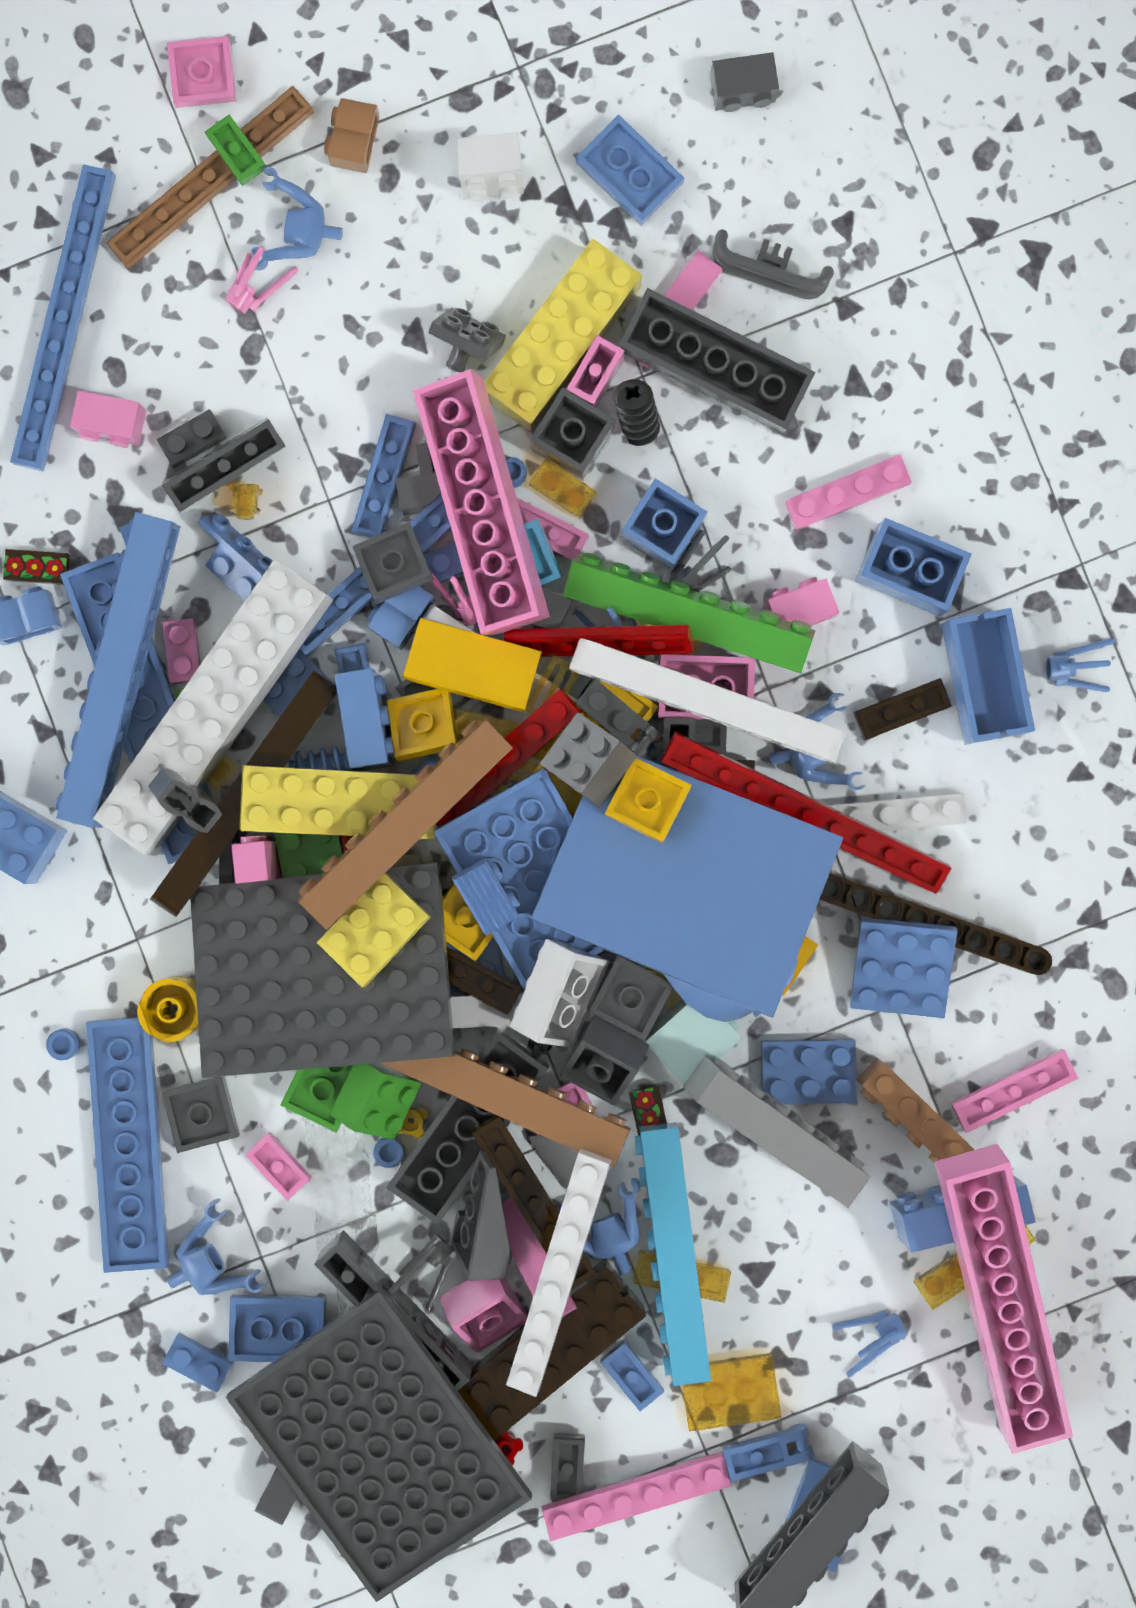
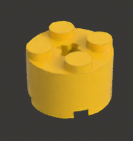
M171 976L158 980L146 988L137 1008L138 1019L144 1031L161 1041L175 1042L199 1030L196 981L193 978ZM177 1005L178 1011L170 1013L169 1006Z

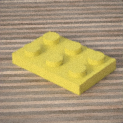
M384 873L337 920L317 944L364 988L431 916L387 873Z

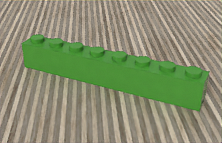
M592 553L578 554L571 562L563 592L564 597L604 610H608L611 607L616 614L653 626L689 625L693 639L802 673L816 631L811 629L810 625L800 620L789 622L780 619V615L768 610L758 612L749 609L750 606L741 601L734 600L730 603L719 599V595L710 591L699 593L690 590V587L682 582L673 581L668 583L662 581L658 575L651 572H642L640 574L631 571L630 567L623 563L613 562L609 564L600 561L601 558Z

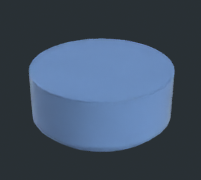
M63 1028L56 1030L47 1039V1051L56 1060H68L78 1053L80 1038L71 1029Z
M396 1137L395 1140L380 1138L374 1146V1159L380 1166L385 1168H393L399 1165L405 1156L403 1141L399 1137Z

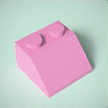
M506 1278L466 1280L462 1284L452 1287L449 1292L439 1297L451 1328L477 1353L525 1324L528 1316Z

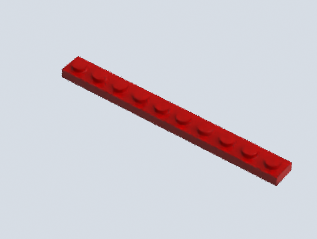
M676 731L661 757L662 763L697 780L844 837L840 845L841 849L934 894L938 893L952 869L948 863Z

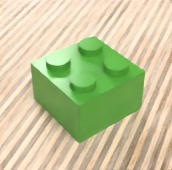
M381 1063L353 1065L330 1115L354 1132L395 1140L422 1083Z

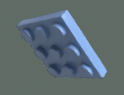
M861 917L850 1008L945 1018L957 928L954 926Z

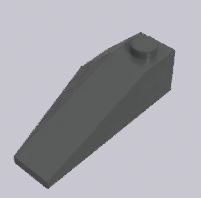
M480 1151L470 1176L472 1190L465 1191L463 1195L465 1209L458 1210L451 1239V1246L455 1249L454 1252L469 1281L505 1279L507 1265H510L512 1260L496 1168L487 1152Z

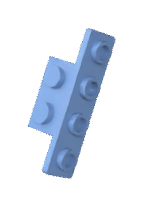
M217 512L201 517L198 524L219 542V545L205 566L245 602L273 560L264 556L253 546L252 541L248 537L241 535L232 527L226 517Z

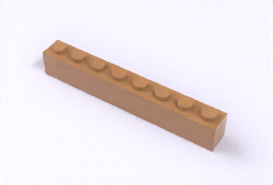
M475 720L470 722L461 731L464 737L456 745L451 742L444 747L438 754L441 759L433 767L428 764L415 776V779L418 781L409 790L406 787L401 789L392 798L395 804L386 813L380 810L368 822L371 827L363 835L359 832L356 833L345 844L348 850L339 858L336 855L331 857L321 868L324 873L316 881L310 878L298 890L300 896L296 900L326 930L512 749V746L487 720H480L478 723Z
M464 1048L461 1049V1052L455 1051V1056L381 1063L578 1152L584 1149L611 1159L610 1166L612 1167L617 1164L631 1130L630 1127L625 1126L627 1120L612 1113H608L607 1117L595 1112L597 1107L588 1102L579 1100L575 1104L566 1100L567 1094L553 1087H549L548 1091L536 1086L537 1080L520 1074L519 1078L507 1074L509 1068L494 1061L487 1065L478 1061L480 1055Z

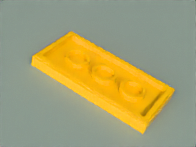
M420 618L403 673V679L525 712L541 651Z

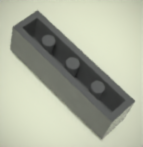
M266 417L163 481L162 487L180 513L286 446L270 420Z

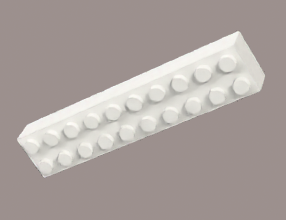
M274 559L93 819L141 854L155 855L182 816L166 811L154 797L148 785L162 768H166L181 775L188 785L201 789L334 599L283 563Z

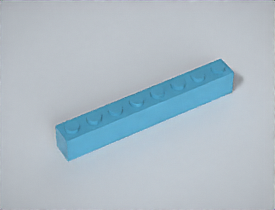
M676 1122L639 1127L640 1136H634L636 1153L637 1155H643L644 1167L638 1169L641 1187L647 1186L648 1198L642 1200L645 1218H651L652 1230H647L649 1250L655 1249L656 1261L651 1262L653 1281H659L661 1293H655L657 1313L663 1312L665 1324L659 1325L661 1345L667 1344L669 1356H663L665 1376L672 1377L673 1386L710 1382L711 1375L679 1128Z

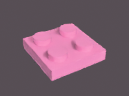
M228 36L167 42L172 96L176 108L237 102L231 42Z

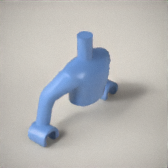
M266 167L264 169L265 175L274 177L271 182H262L266 190L275 191L278 189L300 202L305 208L298 210L289 209L287 211L284 242L293 246L265 250L255 270H264L268 266V261L313 257L318 252L322 238L342 240L343 228L325 225L324 209L317 200L298 185L280 178L274 168ZM259 247L252 248L251 252L255 255Z
M832 694L828 704L807 715L805 718L820 722L835 711L842 712L846 710L847 706L840 708L834 706V700L837 697L844 696V694ZM789 748L769 753L772 765L790 761L800 779L823 784L848 785L853 790H861L866 786L856 787L852 783V778L855 775L863 774L861 772H852L849 775L815 770L829 762Z
M637 1178L631 1179L633 1192L627 1190L624 1182H621L618 1187L619 1194L624 1198V1220L618 1212L592 1222V1241L587 1239L583 1250L586 1255L593 1259L613 1257L620 1276L631 1271L624 1253L632 1249L639 1242L640 1234L634 1195L639 1192L641 1185ZM562 1205L558 1207L559 1212L561 1210Z
M217 1198L205 1207V1217L196 1225L178 1248L176 1255L182 1270L169 1276L168 1284L171 1288H175L188 1281L200 1295L216 1294L246 1287L251 1293H257L268 1284L267 1281L262 1284L256 1281L255 1276L261 1272L260 1269H256L250 1275L216 1280L225 1271L223 1260L218 1251L209 1243L204 1246L194 1247L212 1224L227 1214V1210L219 1213L215 1209V1204L221 1201L220 1198Z

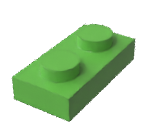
M230 114L204 132L242 187L261 174L267 167Z

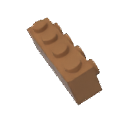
M876 1058L856 1079L863 1086L860 1093L873 1105L878 1101L886 1109L882 1114L896 1127L901 1123L908 1130L905 1136L916 1147L920 1148L924 1145L931 1152L928 1158L933 1163L975 1150L880 1059Z

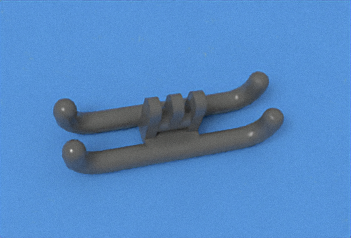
M721 229L716 233L712 249L713 260L728 274L807 300L818 298L825 293L834 275V269L831 266H825L821 274L814 279L787 271L786 268L793 248L787 246L782 258L778 256L781 244L775 243L772 254L766 252L770 244V240L767 239L763 240L757 260L743 256L728 249V233L726 230Z

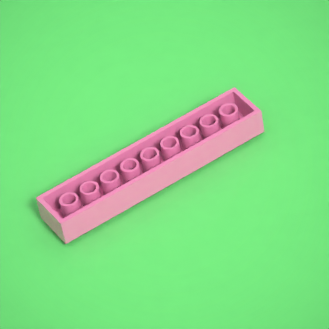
M998 1143L935 1161L1000 1432L1012 1454L1071 1438L1073 1433L1011 1163Z

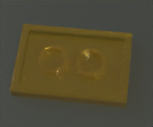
M772 1353L709 1362L710 1382L682 1385L689 1432L782 1418Z

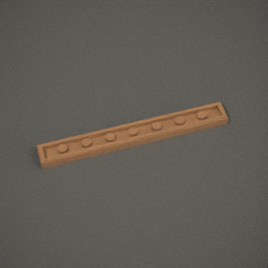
M291 86L241 128V131L259 156L263 157L314 114V110L298 90ZM215 150L108 240L106 244L129 270L231 184L236 177Z

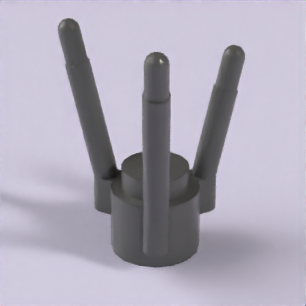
M700 530L679 564L670 572L673 577L668 582H682L687 584L690 590L700 592L703 588L729 573L731 567L727 566L702 582L697 583L701 579L697 573L729 540V537L727 535L723 536L693 568L687 566L684 569L705 535V531Z
M434 1234L425 1247L399 1271L400 1278L388 1290V1293L393 1295L425 1261L435 1268L441 1263L442 1268L425 1306V1309L430 1311L447 1271L455 1261L450 1256L455 1249L440 1236Z

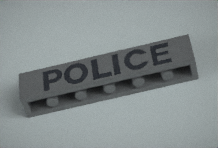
M344 1230L320 1251L314 1265L354 1306L382 1287L457 1391L470 1381L473 1363L401 1288L393 1295L388 1293V1290L395 1282Z

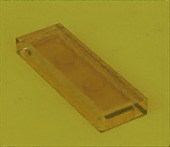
M639 1250L633 1277L634 1284L660 1289L659 1281H653L651 1262L656 1261V1253ZM696 1262L700 1298L725 1303L731 1270Z

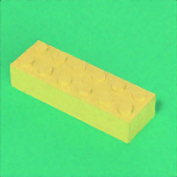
M592 238L484 382L489 402L532 433L549 410L562 387L566 388L571 382L596 336L604 338L640 290L643 275Z
M242 765L240 831L354 836L359 832L363 835L371 827L368 822L380 810L386 813L395 804L392 798L401 789L406 787L409 790L418 782L415 779L417 774ZM433 825L420 839L434 840L435 834L433 830L435 829V825Z

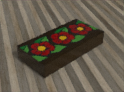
M5 549L3 580L64 585L60 574L69 571L70 555L68 553Z
M659 1085L628 1091L638 1136H640L639 1127L667 1123Z

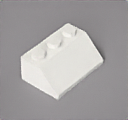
M546 939L538 953V960L533 972L526 982V988L521 1001L514 1011L510 1027L537 1043L574 1048L609 961L569 944Z

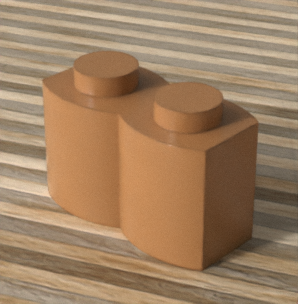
M341 98L338 107H333L331 126H334L332 135L326 137L324 154L328 155L330 166L367 173L379 123L377 105Z

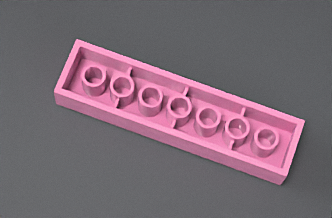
M469 369L413 390L480 633L494 636L550 618L483 377Z

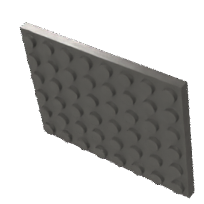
M440 863L391 867L386 872L431 918L364 988L317 944L337 920L326 930L296 900L300 896L298 890L310 878L316 881L322 874L236 884L199 886L191 896L190 902L202 1078L455 1056Z
M382 1287L231 1390L226 1396L227 1401L375 1602H378L532 1498L530 1489Z

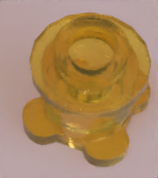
M236 483L228 485V490H231L233 494V506L229 510L235 513L236 518L251 520L254 519V515L261 513V509L258 508V495L263 494V489L259 488V485Z

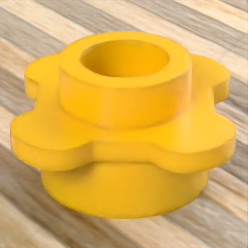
M410 1107L403 1126L398 1133L412 1135L414 1138L421 1137L424 1133V1120L429 1115L427 1109L424 1107L419 1109ZM413 1118L414 1122L409 1123L408 1119Z

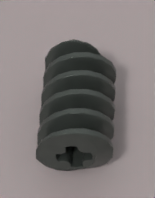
M639 379L623 381L615 388L613 393L621 431L631 445L644 446L650 444L657 438L660 432V423L653 391L646 382Z

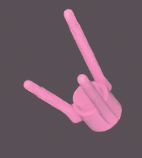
M260 246L253 258L250 252L246 254L234 283L228 290L224 300L243 314L248 309L255 312L264 300L298 272V268L295 266L255 299L253 296L256 291L247 283L265 250L263 246Z
M432 573L434 580L431 583L452 608L456 618H461L465 626L477 623L470 595H465L456 577L452 576L450 581L459 597L457 603Z

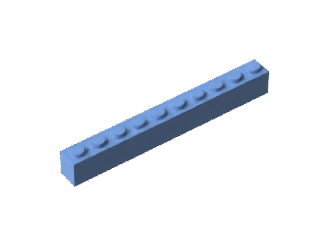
M135 512L134 519H131L127 526V537L129 538L126 550L124 549L119 557V567L121 569L118 580L114 581L111 588V597L113 598L111 608L106 612L103 619V628L105 629L103 639L97 644L95 650V658L97 659L95 670L90 673L87 681V688L89 689L87 701L80 708V728L72 739L71 747L74 750L72 759L65 767V786L56 801L57 819L90 828L103 827L93 818L112 792L181 528V526L172 521Z

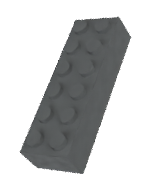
M649 288L646 289L619 344V347L624 350L625 355L782 434L786 432L816 373Z
M499 1028L478 1058V1061L487 1065L494 1061L509 1068L507 1074L519 1078L520 1074L529 1076L537 1080V1084L549 1067L548 1063L538 1056L532 1055L531 1051ZM450 1095L393 1175L386 1188L438 1225L469 1182L479 1152L482 1151L471 1130L492 1118L495 1114ZM501 1117L506 1127H508L511 1121Z
M852 1441L793 1515L784 1522L734 1582L736 1608H792L793 1606H799L804 1601L807 1589L814 1581L819 1582L827 1572V1565L834 1557L839 1558L848 1546V1540L855 1532L857 1534L865 1528L868 1516L875 1508L880 1509L887 1501L890 1490L883 1465Z

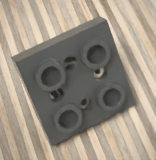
M450 308L432 321L428 331L429 334L453 346L446 366L460 373L465 370L469 355L484 362L502 347L506 338L505 334L499 332V328L489 322H480L472 318L471 313L462 308Z

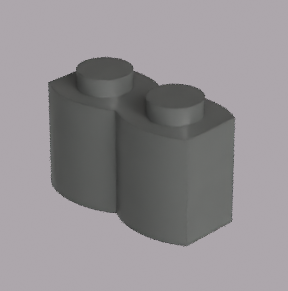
M162 768L148 785L154 797L166 811L182 816L186 823L197 831L208 833L222 816L221 811L207 793L198 787L188 785L183 777L173 770Z

